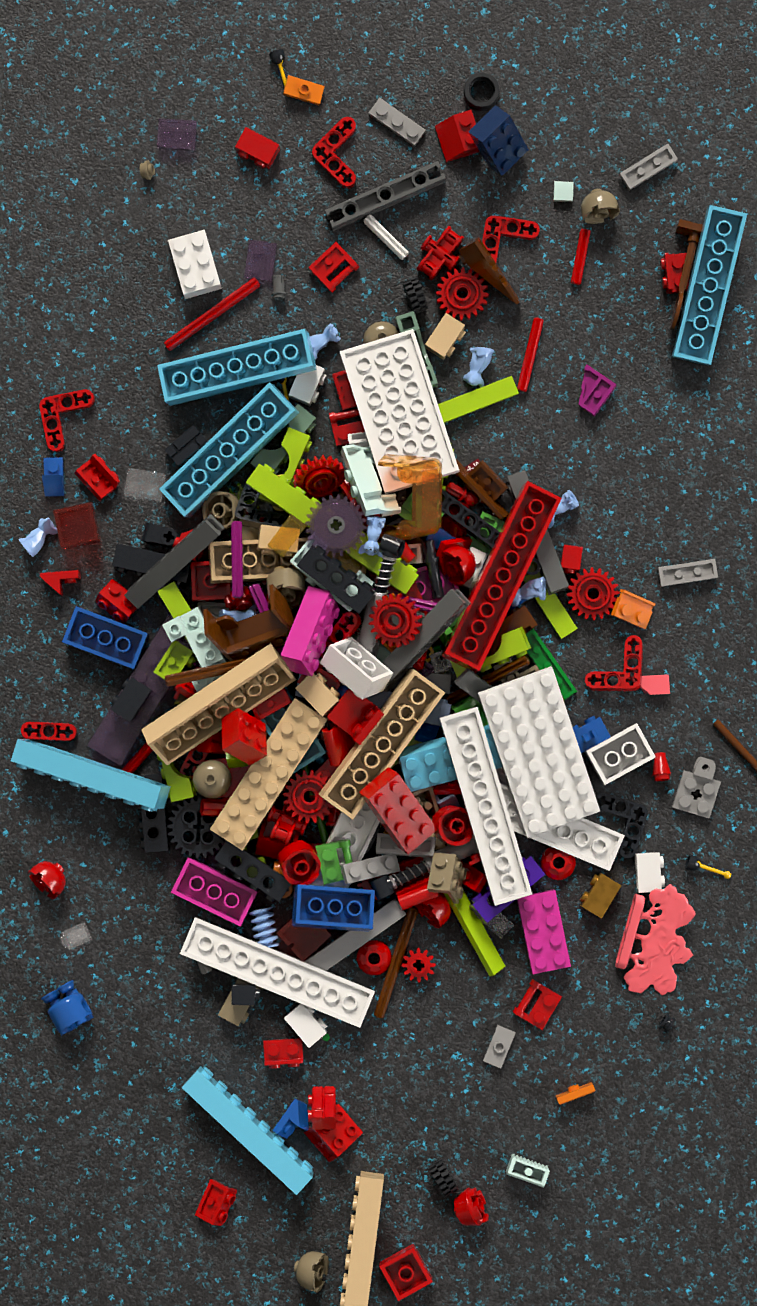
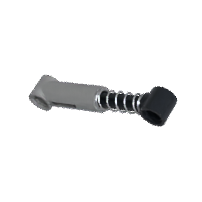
M388 534L382 537L379 545L383 561L380 562L379 576L376 577L378 580L377 584H375L376 588L373 590L375 594L367 603L360 635L356 639L374 657H376L379 650L378 639H375L378 633H371V630L375 627L374 625H368L369 622L373 621V618H370L368 615L375 613L371 609L372 606H378L375 601L378 599L382 600V596L387 595V588L390 586L389 580L392 578L391 572L394 571L393 565L396 563L397 558L401 557L405 548V540Z
M472 835L471 840L464 845H448L435 851V853L456 854L459 860L478 853V848L474 835ZM423 857V861L421 860L419 864H413L410 868L406 867V870L399 871L398 874L390 876L386 874L369 882L372 889L375 890L377 900L393 894L398 886H403L406 882L410 883V880L417 879L421 875L424 876L427 872L430 873L433 858Z

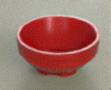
M549 847L542 854L541 868L545 875L551 879L563 880L569 877L575 869V856L553 847ZM556 857H562L565 861L564 866L560 869L555 868L553 865Z
M378 940L368 941L359 948L357 953V963L360 969L369 975L384 973L389 968L392 959L389 947ZM371 953H377L380 956V961L377 964L369 962L368 957Z

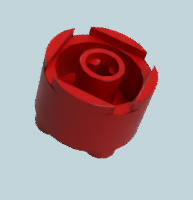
M447 805L440 808L433 815L432 822L437 828L434 835L441 842L461 846L468 843L473 837V831L465 808Z
M298 840L285 846L279 853L280 869L290 884L309 885L318 878L321 862L310 844L303 840Z

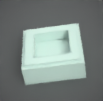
M554 181L553 202H573V182Z

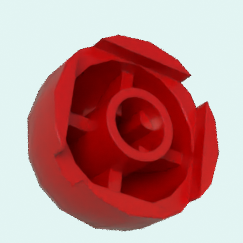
M452 546L441 552L442 554L439 555L438 561L439 567L443 574H448L450 577L448 580L451 583L461 586L473 577L476 570V562L471 551L462 546Z
M43 861L28 871V874H31L29 878L41 892L47 891L49 893L47 897L53 900L65 888L64 869L58 863L54 865L52 862Z
M438 893V897L415 905L418 913L422 917L425 915L429 919L427 922L438 929L447 922L451 914V906L444 893Z

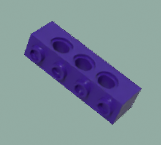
M523 856L522 861L531 887L545 873L531 856L526 859ZM487 886L486 889L488 891L483 895L481 893L476 895L471 900L473 903L469 907L480 921L486 924L514 900L490 906L487 898L491 896L489 886Z

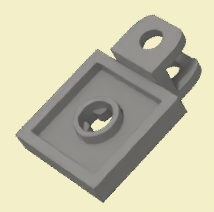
M698 757L692 772L683 770L673 801V808L710 818L721 781L713 779L716 768L713 760ZM707 764L708 768L702 769V766ZM696 789H699V793L702 794V796L698 797L697 799H694V796L691 795V792H695Z

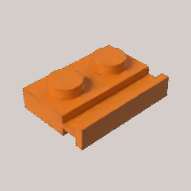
M621 589L620 596L617 597L611 615L641 629H646L655 603Z

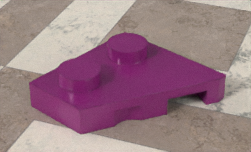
M586 364L579 407L595 417L615 390L617 384Z

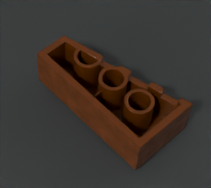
M525 605L520 609L517 606L509 612L510 616L504 619L487 656L494 655L498 651L503 634L523 627L526 634L538 625Z

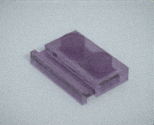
M159 118L157 147L195 150L197 121Z
M249 239L245 278H256L257 280L272 282L277 243Z

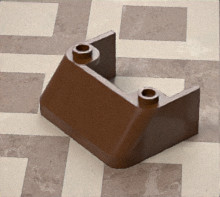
M273 584L269 585L270 600L268 601V608L270 610L237 622L228 615L216 619L208 609L203 610L205 636L229 661L249 658L270 643L275 649L285 645L294 619L287 600Z

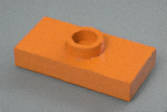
M288 75L283 95L319 106L325 86Z
M592 1082L580 1087L576 1084L568 1087V1091L556 1095V1099L561 1105L593 1093L595 1088Z

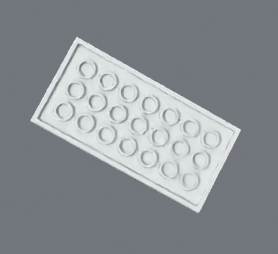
M408 330L340 351L385 495L458 473L459 468L414 330Z
M551 666L478 692L527 838L600 812Z

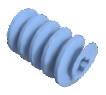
M273 907L257 909L249 913L251 916L256 917L251 920V923L257 924L252 930L258 931V934L254 935L253 938L259 939L257 943L269 948L279 946V943L273 942L278 939V935L272 934L277 931V928L271 927L275 920L269 919L274 916L273 912L268 911Z

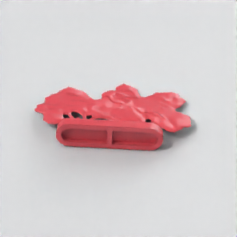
M671 884L665 889L656 888L650 892L649 899L653 906L645 913L643 912L644 896L635 894L633 897L615 963L616 968L625 969L629 958L634 961L633 969L629 970L624 976L626 983L629 985V991L642 993L650 985H653L660 995H665L668 992L671 993L676 988L677 975L674 973L672 965L684 964L693 956L690 949L685 947L686 942L684 938L677 936L675 931L677 928L687 925L696 913L692 906L689 905L685 895L677 893L676 887H673ZM656 903H659L660 906L656 908ZM662 910L661 915L657 917L650 916L651 914L654 915L653 911ZM641 919H647L650 922L651 930L647 935L636 933ZM651 920H656V924H653ZM635 938L640 939L642 942V952L632 954L631 950ZM638 960L644 961V964H639Z

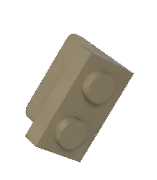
M434 853L427 890L429 892L448 893L453 903L458 904L459 899L463 896L462 882L466 879V869H464L462 862H460L456 854Z

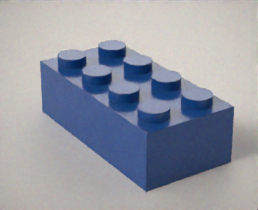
M76 606L62 642L137 670L150 634Z
M298 884L294 887L292 926L369 932L373 929L375 890Z

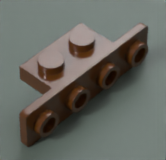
M456 459L459 472L454 475L460 477L465 482V486L478 495L479 501L487 505L495 517L501 520L507 517L509 513L496 500L509 487L483 460L469 472Z

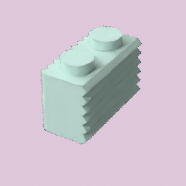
M515 1154L511 1155L506 1169L507 1175L541 1187L545 1186L550 1172L547 1165L537 1164L536 1161L526 1160V1158L519 1157L518 1155L515 1156Z

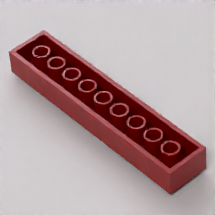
M529 481L523 484L468 598L471 604L460 615L444 648L442 657L464 668L468 667L474 673L480 671L562 498Z

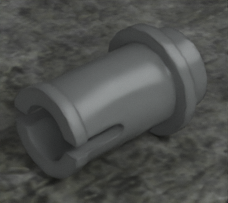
M274 275L272 276L273 292L271 295L274 300H284L286 296L284 290L285 276Z

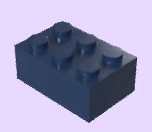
M496 105L468 131L487 165L501 176L529 150L510 115Z

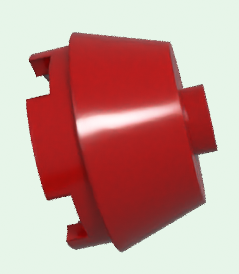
M476 1187L472 1189L467 1188L454 1199V1212L462 1225L481 1226L482 1223L488 1221L489 1217L484 1212L485 1198L480 1190H476Z

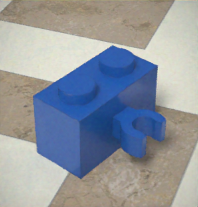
M595 716L586 719L584 721L585 725L580 728L578 725L572 727L581 753L611 737L600 717L595 718Z

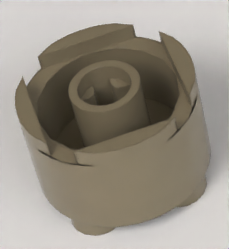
M283 566L274 568V572L266 580L268 601L270 600L269 585L273 584L287 600L290 610H293V606L296 605L300 607L306 593L304 574L299 569L284 568Z

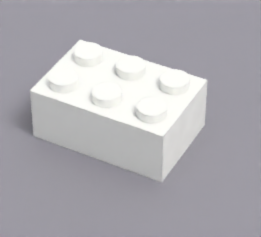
M205 230L168 240L185 299L222 289Z
M352 637L329 645L320 661L329 673L336 676L343 685H346L361 699L384 691L393 675L390 669Z
M637 723L584 751L603 785L655 758Z

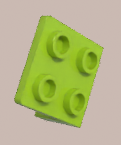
M174 641L162 657L154 673L165 679L166 675L184 672L188 667L192 668L197 658L192 650Z

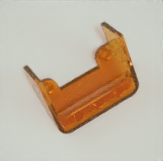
M385 454L379 460L378 466L397 467L399 480L412 484V520H403L398 526L384 525L379 538L388 534L400 539L409 540L435 534L441 527L442 463L434 457Z

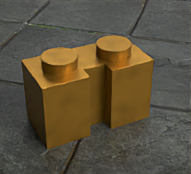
M600 873L598 876L595 874L590 882L592 888L589 893L587 891L583 893L580 899L582 902L580 906L602 919L621 885Z

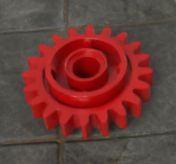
M462 267L461 273H458L456 268L454 269V275L447 272L448 279L441 277V281L444 284L437 285L441 289V291L436 292L437 296H441V298L437 299V303H443L440 310L447 309L446 313H452L453 318H456L458 315L460 321L463 320V316L470 320V314L477 317L476 310L483 311L481 304L487 305V301L483 298H487L489 295L483 292L488 288L487 285L482 286L484 278L478 280L479 274L476 273L473 276L472 269L465 273L464 267ZM464 290L467 293V297L459 298L457 292Z
M324 455L320 459L314 456V461L311 462L307 459V465L300 464L301 469L295 470L297 475H293L294 487L298 486L306 492L305 496L309 499L314 497L318 500L319 497H322L325 500L327 495L333 497L332 492L339 493L338 487L345 480V469L342 462L339 463L337 458L333 460L332 456H329L327 459H325Z
M593 567L590 568V573L583 569V576L576 573L577 580L573 578L570 580L574 585L567 587V589L572 591L566 594L567 597L572 598L568 604H574V607L571 609L572 611L579 610L578 617L584 613L585 620L589 615H591L593 621L596 619V615L603 619V612L606 615H610L608 608L612 610L614 608L612 602L616 603L617 600L614 596L620 594V592L614 591L618 584H611L614 577L608 579V572L601 575V568L598 569L597 573L594 572ZM595 589L598 597L596 599L589 598L588 590Z
M391 593L389 598L387 595H384L382 600L378 599L375 601L378 606L371 607L375 613L368 615L370 618H373V621L369 622L368 625H374L375 628L371 630V633H378L375 639L383 638L381 644L389 641V647L396 644L398 648L402 646V643L408 645L409 640H415L413 634H420L416 627H421L423 624L417 620L423 616L416 614L420 608H413L416 601L409 603V596L402 599V593L397 594L396 597L394 593ZM393 615L398 617V625L392 622Z
M303 770L302 777L296 773V781L291 778L289 779L292 786L285 785L289 792L283 793L284 796L288 797V800H285L283 803L290 804L286 810L294 811L291 817L299 815V822L304 817L307 824L310 822V818L313 819L314 823H317L318 816L324 820L323 813L330 815L331 813L328 808H335V806L318 795L325 786L328 776L321 779V772L314 776L313 770L310 771V775H307L306 771ZM308 791H312L315 794V799L312 802L305 800V794Z

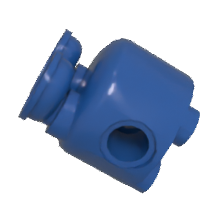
M73 980L41 998L44 1003H50L51 1007L48 1010V1015L61 1036L94 1018L83 995L77 989H74ZM60 993H66V997L63 999L59 998Z

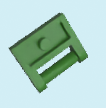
M350 839L315 846L317 856L321 862L320 870L324 885L344 880L336 849L342 848L345 864L352 863L349 847L351 846Z

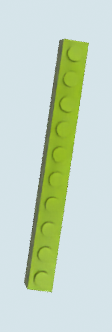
M258 464L246 481V485L376 576H379L380 562L383 561L382 557L378 555L370 556L366 553L359 554L358 552L360 546L368 541L366 533L361 530L358 533L352 529L354 525L344 519V532L340 535H332L328 531L327 523L331 517L338 516L336 512L330 508L328 510L322 508V503L314 497L309 499L305 496L306 492L298 486L294 488L289 485L290 480L283 475H280V477L273 473L274 469L267 464H264V466ZM334 521L331 528H334V531H338L342 525L341 523L338 524V521ZM397 558L396 563L393 565L394 571L391 572L392 578L389 580V583L396 590L406 595L419 577L416 573L418 570L410 564L405 566L400 562L402 559Z

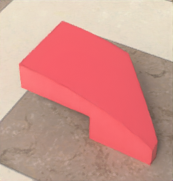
M669 675L642 676L640 688L649 695L670 694ZM634 676L631 677L632 682H637L635 681Z

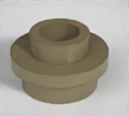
M147 160L140 164V175L142 178L151 180L155 174V168Z

